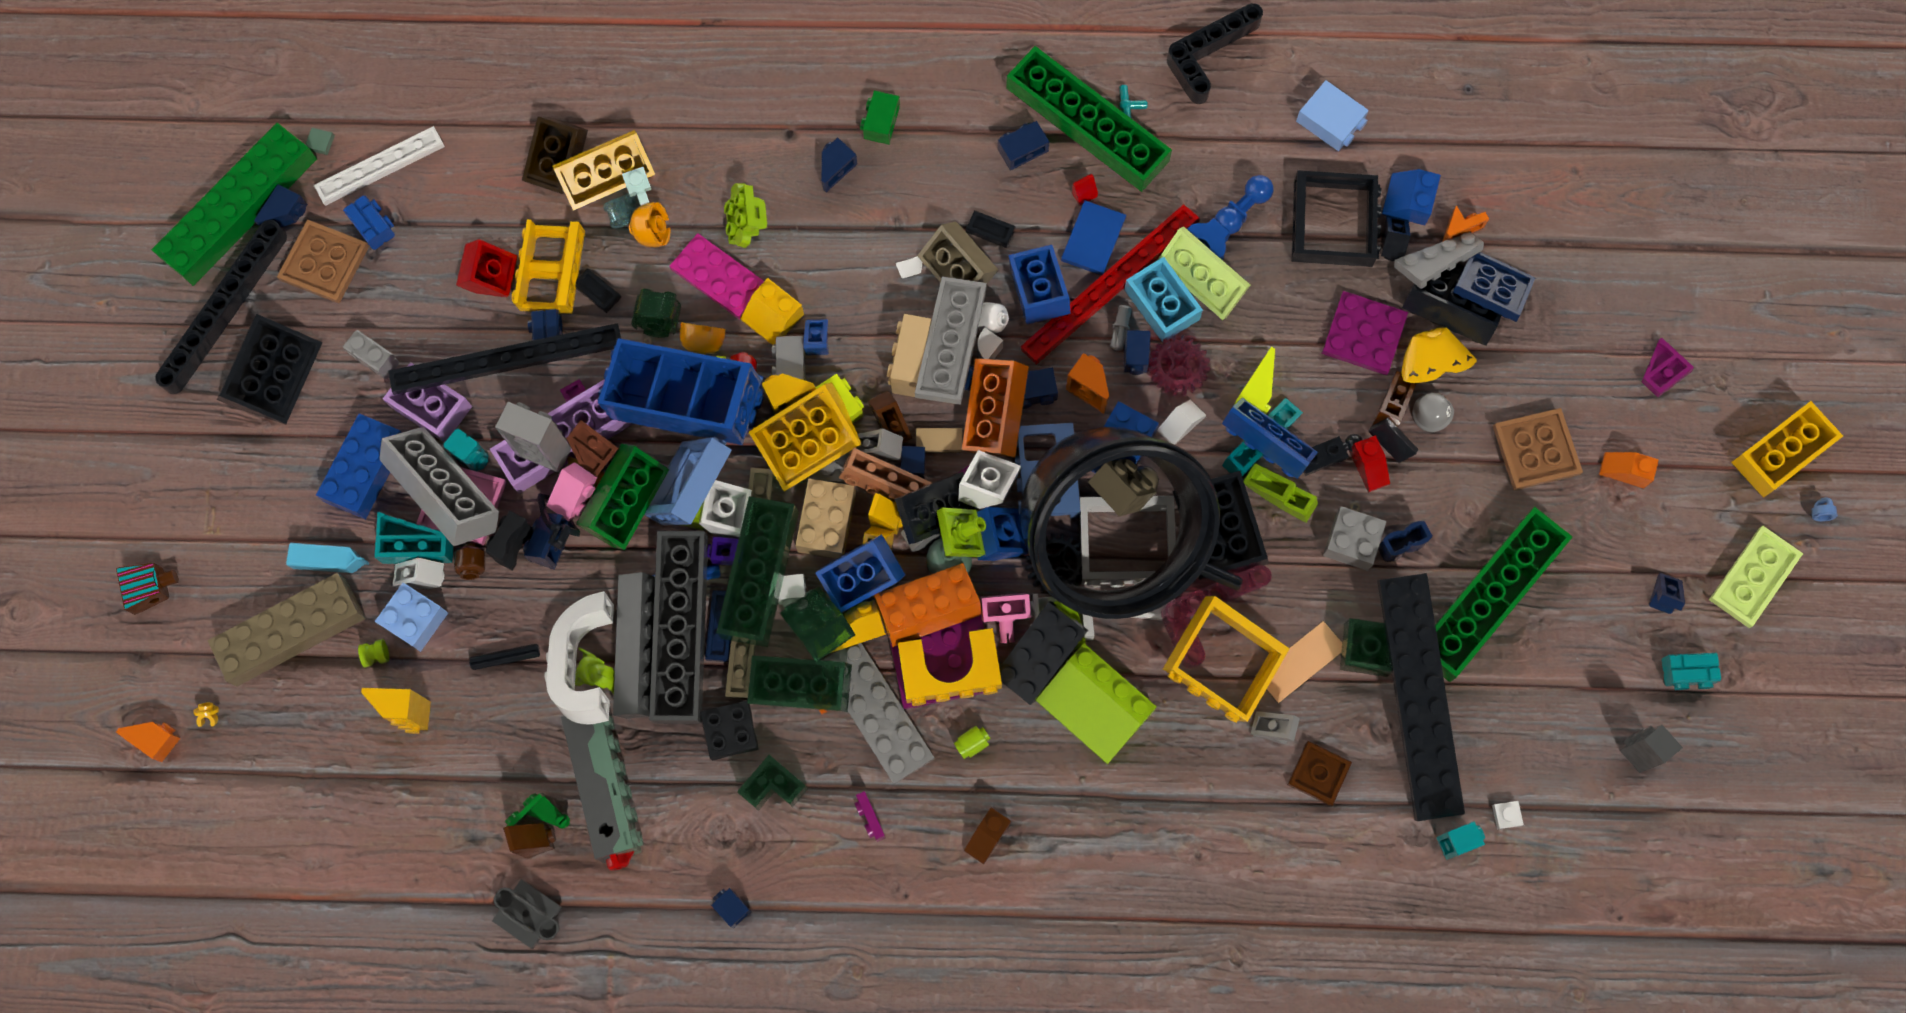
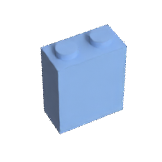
M1325 80L1299 111L1296 122L1339 152L1344 145L1347 147L1355 137L1353 135L1356 130L1361 131L1368 121L1366 116L1369 110Z

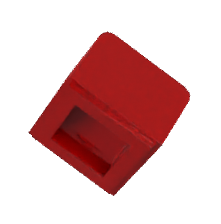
M1089 174L1073 183L1072 195L1079 205H1083L1084 200L1089 202L1098 197L1093 174Z

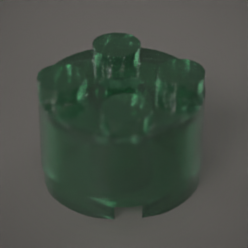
M641 289L640 294L636 297L631 321L633 328L637 330L639 327L644 330L643 334L652 337L665 338L671 332L674 335L677 331L681 304L676 299V294L669 291L660 293L653 292L650 289Z

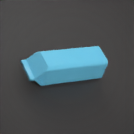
M290 543L286 564L292 569L354 573L364 564L369 565V562L360 557L351 547Z

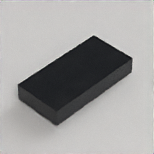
M975 210L966 227V233L1005 248L1008 247L1015 231L1014 225Z
M588 268L576 280V289L605 313L622 298L618 292Z
M1388 417L1370 427L1369 433L1372 436L1376 435L1379 443L1398 463L1417 454L1418 448Z

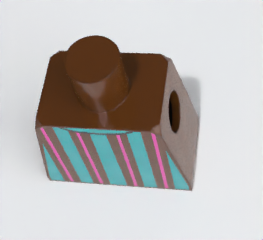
M155 563L116 568L124 610L134 615L169 598L167 586L179 582L175 570L164 572V569Z

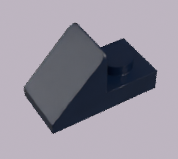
M1659 573L1649 606L1668 614L1673 613L1674 609L1681 611L1685 605L1683 581Z

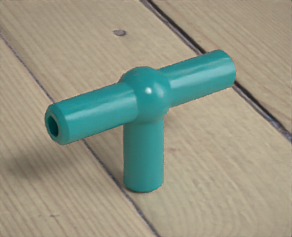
M1127 85L1119 87L1121 100L1119 107L1123 113L1131 118L1130 109H1147L1148 102L1146 100H1129Z

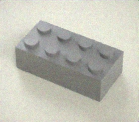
M507 402L495 428L517 456L560 473L571 451V447L567 439L562 435V431L557 428V424L552 421V417L542 411H539L538 414L532 412L530 407L523 403L517 402L515 405Z

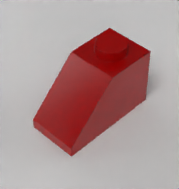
M1376 435L1354 443L1350 455L1368 493L1390 485L1386 456Z

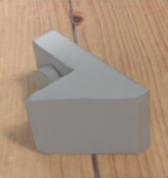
M1256 711L1250 734L1280 744H1286L1287 741L1295 740L1300 718L1295 715Z

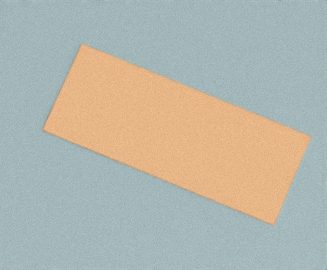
M1324 621L1290 647L1267 690L1278 703L1281 702L1347 647Z

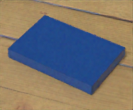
M1084 200L1061 261L1103 275L1125 222L1126 215Z

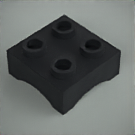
M509 511L507 516L504 515L498 525L499 529L495 536L489 538L485 552L495 562L513 571L517 564L518 552L522 545L531 539L533 531L525 518Z
M748 701L700 711L709 757L712 761L759 750Z

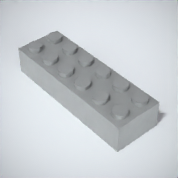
M424 427L382 438L379 460L453 546L496 533L499 511Z

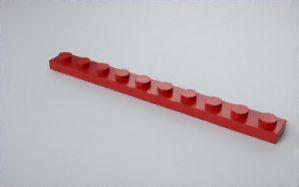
M1183 204L1070 303L1071 314L1052 318L1020 346L1021 351L1037 365L1124 289L1128 278L1156 261L1179 228L1184 226L1188 229L1192 224L1199 223V217Z

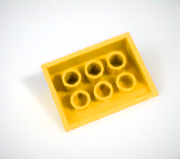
M832 382L822 385L749 431L753 441L784 492L852 451L853 448L861 445L846 406Z

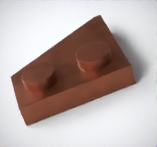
M582 420L579 421L566 438L579 465L596 477L619 449Z

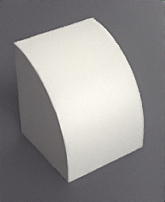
M984 328L978 338L979 359L994 360L1003 349V340L987 328Z

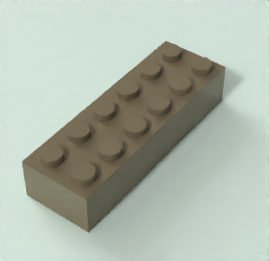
M336 573L208 640V643L226 682L238 687L366 618L347 579L341 574Z

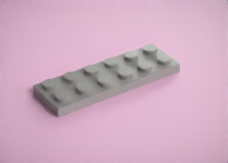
M949 277L941 278L915 389V398L961 405L987 283Z
M862 643L838 650L818 663L894 785L935 759Z

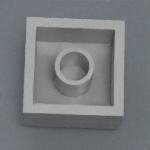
M1341 506L1335 515L1323 556L1368 571L1374 564L1387 521Z

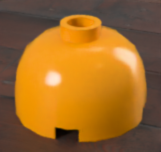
M650 202L634 210L629 223V231L639 244L649 248L667 245L670 240L671 230L670 228L666 229L665 221L669 220L665 208L659 202Z
M681 322L680 341L686 350L693 353L714 354L723 345L726 329Z

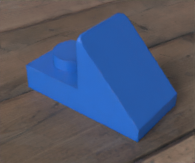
M828 319L805 320L803 346L806 355L829 354Z

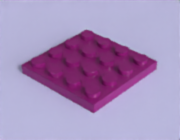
M981 615L914 639H922L925 665L928 672L935 679L941 682L952 683L961 680L969 673L973 664L969 632L984 630ZM891 645L903 709L907 710L941 703L936 702V699L926 700V704L912 706V703H907L898 645L894 647ZM983 692L974 693V696L983 694ZM952 696L949 701L960 699V696Z

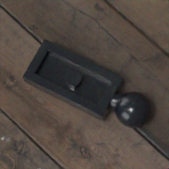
M1351 434L1342 443L1340 436L1313 446L1312 448L1318 453L1303 471L1304 475H1310L1348 459L1347 451L1352 452L1354 443L1362 441L1363 438L1358 434Z

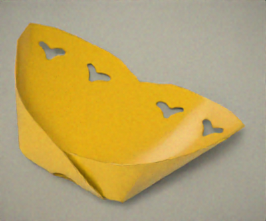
M1439 327L1421 332L1412 337L1404 355L1401 373L1405 382H1428L1439 378L1445 372L1459 373L1471 368L1477 362V359L1447 327ZM1455 360L1461 363V365L1456 364L1455 366H1453L1452 364L1455 362ZM1429 368L1436 370L1434 372L1431 371L1429 374H1427ZM1414 371L1418 376H1409V374Z

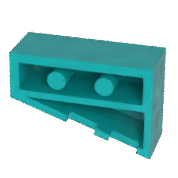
M377 513L374 557L382 564H398L416 558L440 563H453L454 546L441 531L391 517L384 513Z

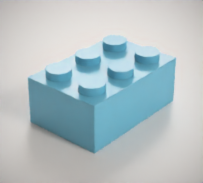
M1164 257L1126 280L1124 291L1162 343L1200 320L1203 309Z

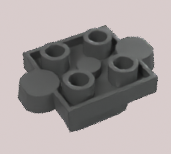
M521 879L514 890L506 887L501 888L494 896V904L500 910L492 922L531 949L535 948L540 939L551 940L560 931V926L555 917L562 909V906L526 881Z

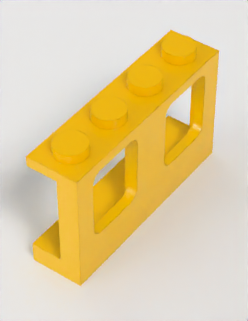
M527 219L526 227L522 231L523 247L519 250L520 265L515 273L516 289L512 292V301L520 311L532 312L557 309L560 313H573L576 280L578 279L585 230L579 222L570 221L569 227L535 225L532 220ZM539 237L564 238L562 259L560 261L534 260L536 240ZM533 278L558 280L555 301L552 303L528 302L527 294L530 280Z

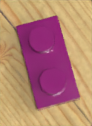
M865 791L857 794L858 801L854 804L860 816L865 814L868 823L864 826L869 837H875L877 842L885 839L886 837Z

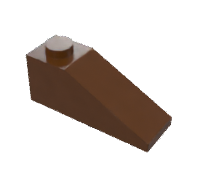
M1396 371L1372 426L1388 417L1398 428L1416 383L1403 381L1402 373Z
M544 823L515 825L503 828L509 850L514 854L530 858L555 849L553 843L556 841L554 830Z

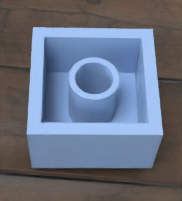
M402 583L375 622L421 652L448 612L410 586Z

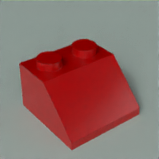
M480 239L465 244L456 286L476 294L509 297L518 255Z

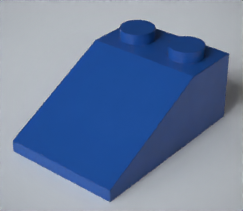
M1118 401L1104 427L1127 428L1153 438L1159 423ZM1128 456L1116 460L1126 458L1137 466L1142 456ZM1100 465L1091 471L1096 473L1103 465Z

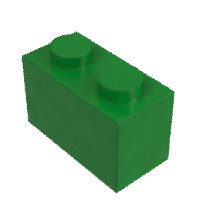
M874 90L872 98L867 100V116L862 118L860 130L863 131L865 140L890 145L900 109V96Z

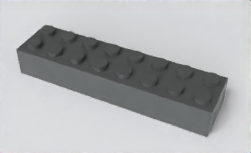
M657 531L649 720L654 724H702L700 711H702L708 562V536L705 531Z

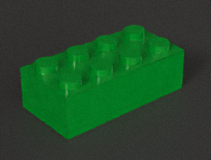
M621 444L576 525L609 546L625 550L670 469L636 446Z

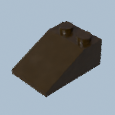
M538 116L522 181L564 194L553 165L582 153L588 130L551 117Z

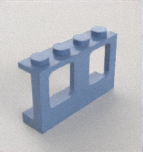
M1073 423L1020 426L1017 442L1019 456H1015V464L1021 466L1020 478H1016L1017 492H1022V496L1026 482L1032 470L1039 462V460L1027 461L1025 459L1023 438L1025 436L1052 434L1055 436L1056 443H1058L1062 439L1074 434ZM1078 480L1061 497L1060 503L1055 506L1051 516L1070 515V518L1080 517ZM1021 500L1018 501L1019 514L1021 508Z

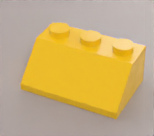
M361 689L364 697L384 719L391 722L390 725L398 726V729L405 730V733L419 734L420 730H428L431 702L413 690Z

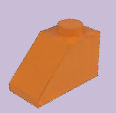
M1605 452L1599 475L1645 488L1654 481L1659 459L1636 452Z
M148 722L118 728L116 731L117 734L147 756L163 762L180 740L174 734L176 730L165 722L162 725Z

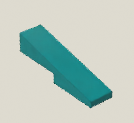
M1285 398L1268 416L1288 430L1303 412ZM1243 441L1226 458L1222 466L1229 473L1241 471L1243 477L1263 454L1257 449L1249 448Z

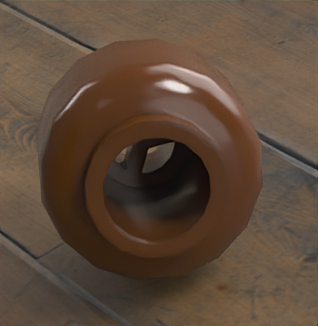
M464 544L462 548H459L454 553V571L465 580L479 578V575L485 572V552L478 548L476 544Z

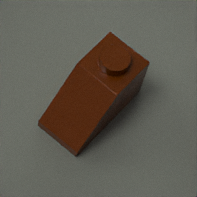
M889 391L868 401L881 429L902 436V443L912 439L897 401Z
M991 807L964 851L984 865L1011 825V820Z

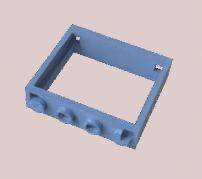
M715 436L714 438L682 442L668 466L670 470L645 512V516L660 525H690L732 449L726 446L727 443L724 440H720Z

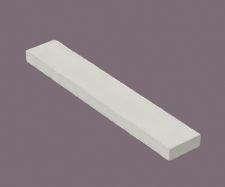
M433 126L315 184L314 187L326 206L445 146Z

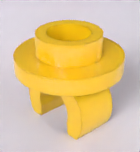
M201 703L198 705V708L193 710L194 715L198 716L196 720L198 727H202L205 724L204 718L210 720L211 726H215L218 723L216 713L219 712V707L213 705V703Z

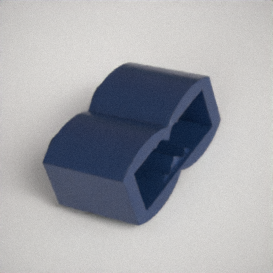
M1425 521L1414 522L1407 526L1404 531H1395L1388 534L1379 544L1378 550L1385 562H1393L1400 559L1405 553L1415 552L1423 548L1433 535Z

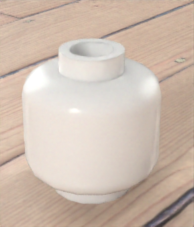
M983 303L978 328L980 330L987 328L993 333L1002 332L1009 321L1007 309L1002 304Z

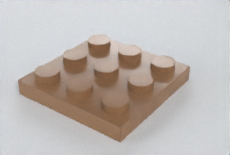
M307 219L277 278L282 282L340 304L369 248V244Z
M1561 408L1495 423L1492 426L1514 491L1578 476L1583 473Z

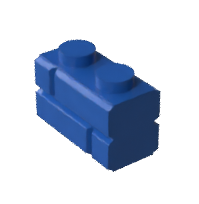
M363 195L355 203L345 207L343 211L370 247L376 250L384 242L395 237L394 232L391 230L394 225L386 215L382 217L379 214L382 209L374 199L369 201L366 195Z

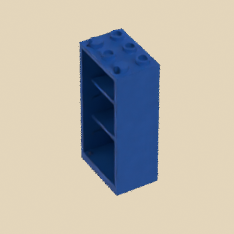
M618 338L616 346L611 350V362L605 370L604 385L598 392L599 397L597 400L598 404L612 420L703 438H714L715 436L728 443L743 445L761 379L751 363Z

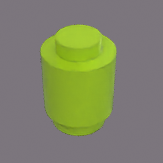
M974 726L959 736L958 740L953 744L963 759L968 756L970 758L988 747L987 741L991 738L983 727L978 729L977 726Z

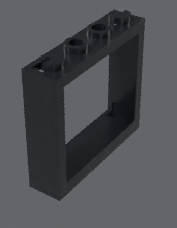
M1297 170L1294 178L1291 262L1373 267L1376 259H1379V252L1381 250V247L1377 246V238L1379 239L1381 234V225H1377V218H1380L1381 204H1378V197L1381 196L1382 190L1380 184H1378V175ZM1306 187L1367 191L1366 253L1304 249Z

